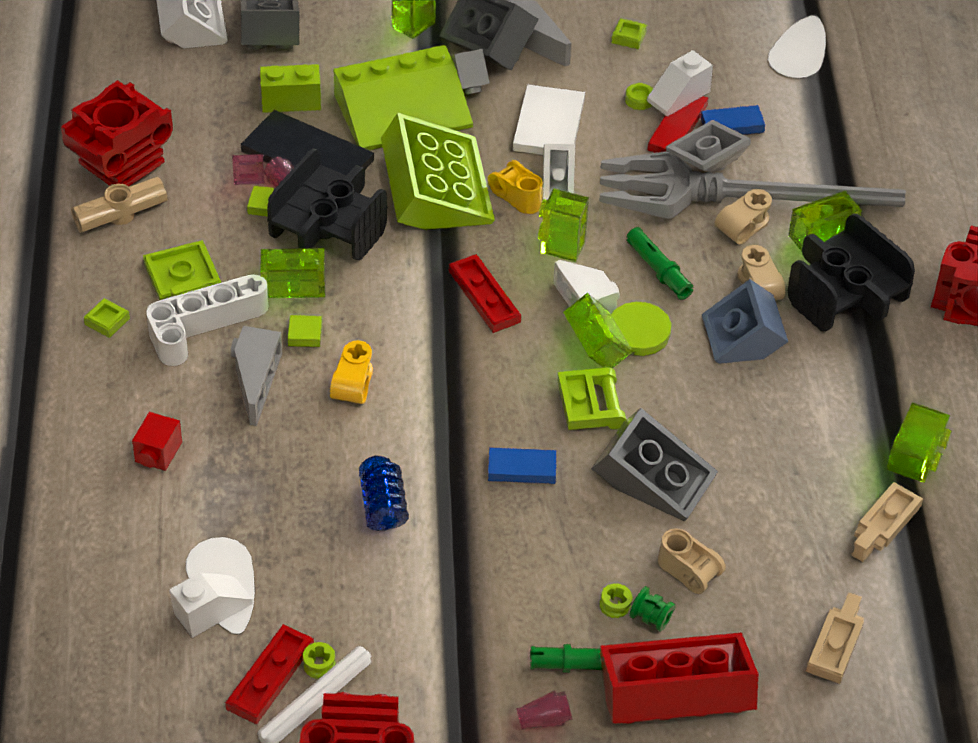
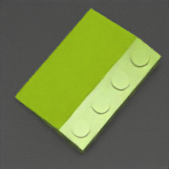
M445 45L333 69L334 96L356 144L367 150L383 148L381 137L397 113L456 131L473 128V121L455 64Z
M397 113L381 137L397 222L424 230L493 224L495 218L476 137Z

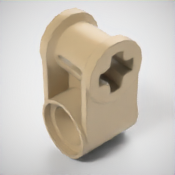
M761 189L748 191L740 199L720 211L715 219V226L738 245L745 243L752 235L768 225L769 214L767 210L771 207V195Z
M759 245L745 247L741 255L743 264L739 267L737 273L741 284L751 279L773 294L775 301L784 299L786 290L783 277L775 267L767 249Z
M674 528L669 529L662 536L658 555L659 566L682 582L690 591L697 594L703 593L707 589V583L714 576L722 575L726 570V565L721 556L700 543L687 531Z

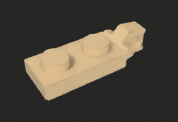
M893 482L859 521L854 535L858 539L854 542L855 548L851 555L864 562L871 555L874 548L882 551L920 509L923 498Z
M848 592L842 609L833 607V609L829 610L809 659L806 672L841 684L864 624V617L857 615L862 599L861 596Z

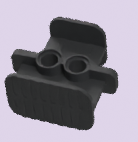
M311 149L292 168L279 185L274 188V191L269 196L267 205L269 235L273 238H278L285 230L297 234L298 250L304 253H308L320 239L335 237L352 245L353 259L362 260L384 233L387 224L386 190L378 189L371 198L360 194L365 186V169L356 165L346 176L322 166L319 150Z
M854 213L847 217L845 230L826 241H822L813 233L804 237L802 255L811 265L802 260L794 262L791 265L787 289L791 305L819 330L828 331L833 327L835 315L849 307H862L877 321L886 318L891 298L898 302H904L909 298L915 267L913 260L905 251L894 244L891 239H888L886 235L881 233L869 221H866L863 216Z

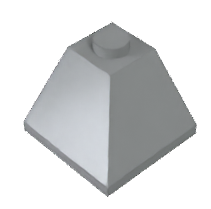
M711 120L667 145L666 150L703 171L715 173L736 161L751 144V140L749 137Z

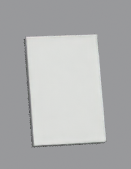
M527 84L514 137L513 151L543 155L544 144H575L585 100V92Z

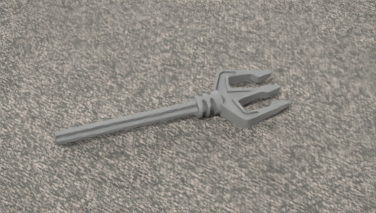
M669 152L601 161V169L622 174L600 177V185L622 191L600 193V202L662 218L675 217L690 205L691 201L702 200L703 202L713 201L721 203V200L725 197L741 198L753 189H761L768 192L773 200L893 207L905 206L906 191L901 189L729 180L723 176V173L716 172L712 174V172L701 173L700 171H692V168L682 159ZM629 170L661 172L634 176L624 174ZM631 189L658 196H631L624 190Z

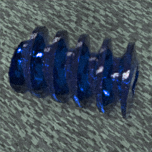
M375 455L364 460L359 466V476L366 526L374 531H386L402 526L408 521L409 512L407 510V500L405 499V489L403 488L404 480L401 467L384 456Z

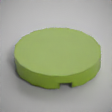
M630 302L619 306L609 316L607 334L611 343L625 353L628 350L635 352L634 355L638 356L651 355L664 349L668 344L672 323L668 314L660 307L647 302Z

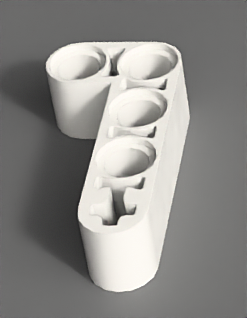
M252 274L150 304L146 310L149 337L161 362L168 366H177L184 363L188 357L187 337L265 314L269 307L267 281L260 275Z

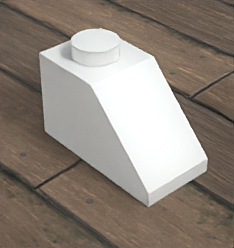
M690 51L670 63L649 94L647 101L664 115H671L710 92L713 65L695 51Z
M544 144L543 205H573L575 144Z
M563 260L555 262L553 284L582 325L608 317L617 308V300L620 298L619 289L616 283L611 282L603 271Z
M200 572L169 589L174 614L192 638L253 604V599L235 576Z

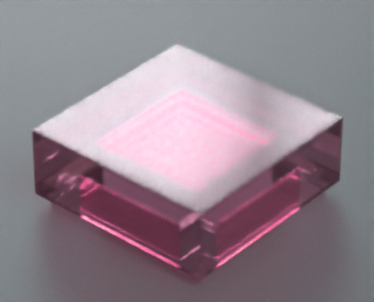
M263 154L232 155L234 185L265 184Z

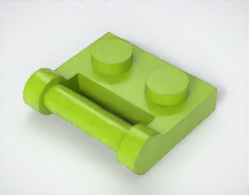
M605 367L558 372L557 381L568 430L606 426L617 430L627 420L625 412L620 408L615 387L617 378L614 369ZM595 384L603 388L607 410L600 411L594 388Z

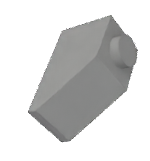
M482 49L451 56L465 95L481 92V86L489 84Z

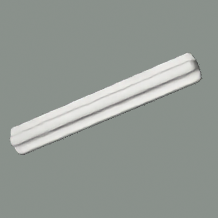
M362 646L352 650L258 731L260 742L279 743L323 705V693H337L371 663L370 653Z

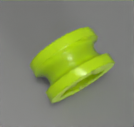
M619 583L607 585L601 593L600 610L611 618L625 616L631 608L632 593L629 588ZM615 597L622 599V602L618 601L617 604L610 602V599L614 600Z
M315 642L304 650L303 664L306 674L311 678L320 679L336 665L335 651L329 644ZM316 657H324L323 664H315Z

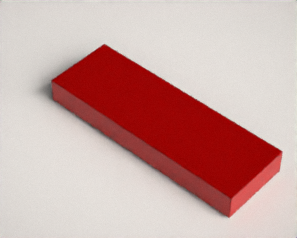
M702 96L671 115H665L649 140L647 150L654 153L667 152V145L692 132L701 117V111L705 110L708 106L709 98Z
M477 254L449 264V273L493 333L521 323L520 312Z
M283 624L225 702L226 710L257 725L303 662L304 650L314 643V638Z

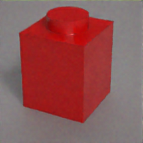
M149 411L132 439L135 462L148 468L154 467L166 471L182 444L180 420Z

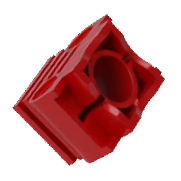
M118 80L107 86L95 98L82 102L71 109L72 119L61 126L64 146L80 157L78 159L80 165L109 186L124 184L128 187L165 163L164 158L161 156L164 154V151L160 146L168 141L173 131L172 112L169 108L163 109L135 90L133 83L129 82L124 85Z
M971 225L966 242H952L945 250L931 307L945 311L943 318L945 321L977 327L978 227Z
M338 692L335 694L323 693L322 719H313L302 727L299 743H415V738L410 727L399 723V697L385 694L354 695L347 692Z

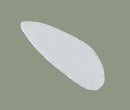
M816 16L801 19L778 39L768 56L770 66L776 72L787 77L802 78L815 74L821 68L825 53L826 35L820 19Z
M225 537L210 538L200 542L190 551L186 559V572L189 578L200 572L235 576L253 599V604L219 622V624L233 634H240L245 630L254 606V572L251 555L247 548L237 540Z

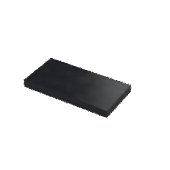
M273 110L241 143V152L289 173L311 149L319 150L322 166L346 176L356 165L366 170L374 161V152L277 110Z

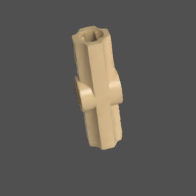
M159 176L130 187L124 184H114L105 190L103 197L71 208V214L80 233L109 222L115 225H124L134 219L136 212L168 201L167 193Z

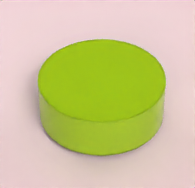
M644 83L630 85L626 89V104L635 110L649 109L653 105L647 99L653 88Z

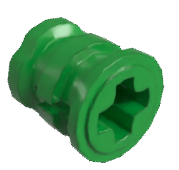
M645 586L635 598L629 617L634 619L639 616L642 618L641 621L646 625L652 623L655 625V629L661 632L668 625L675 611L676 604L671 601L668 603L664 602V598L658 594L651 595L650 588Z

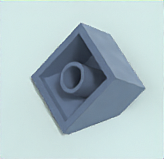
M751 279L702 314L714 359L719 364L765 359L788 342L774 295Z

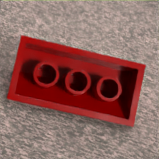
M742 632L600 646L605 697L613 724H631L637 721L669 720L671 718L688 716L703 717L709 714L741 713L743 711L757 710L759 673Z

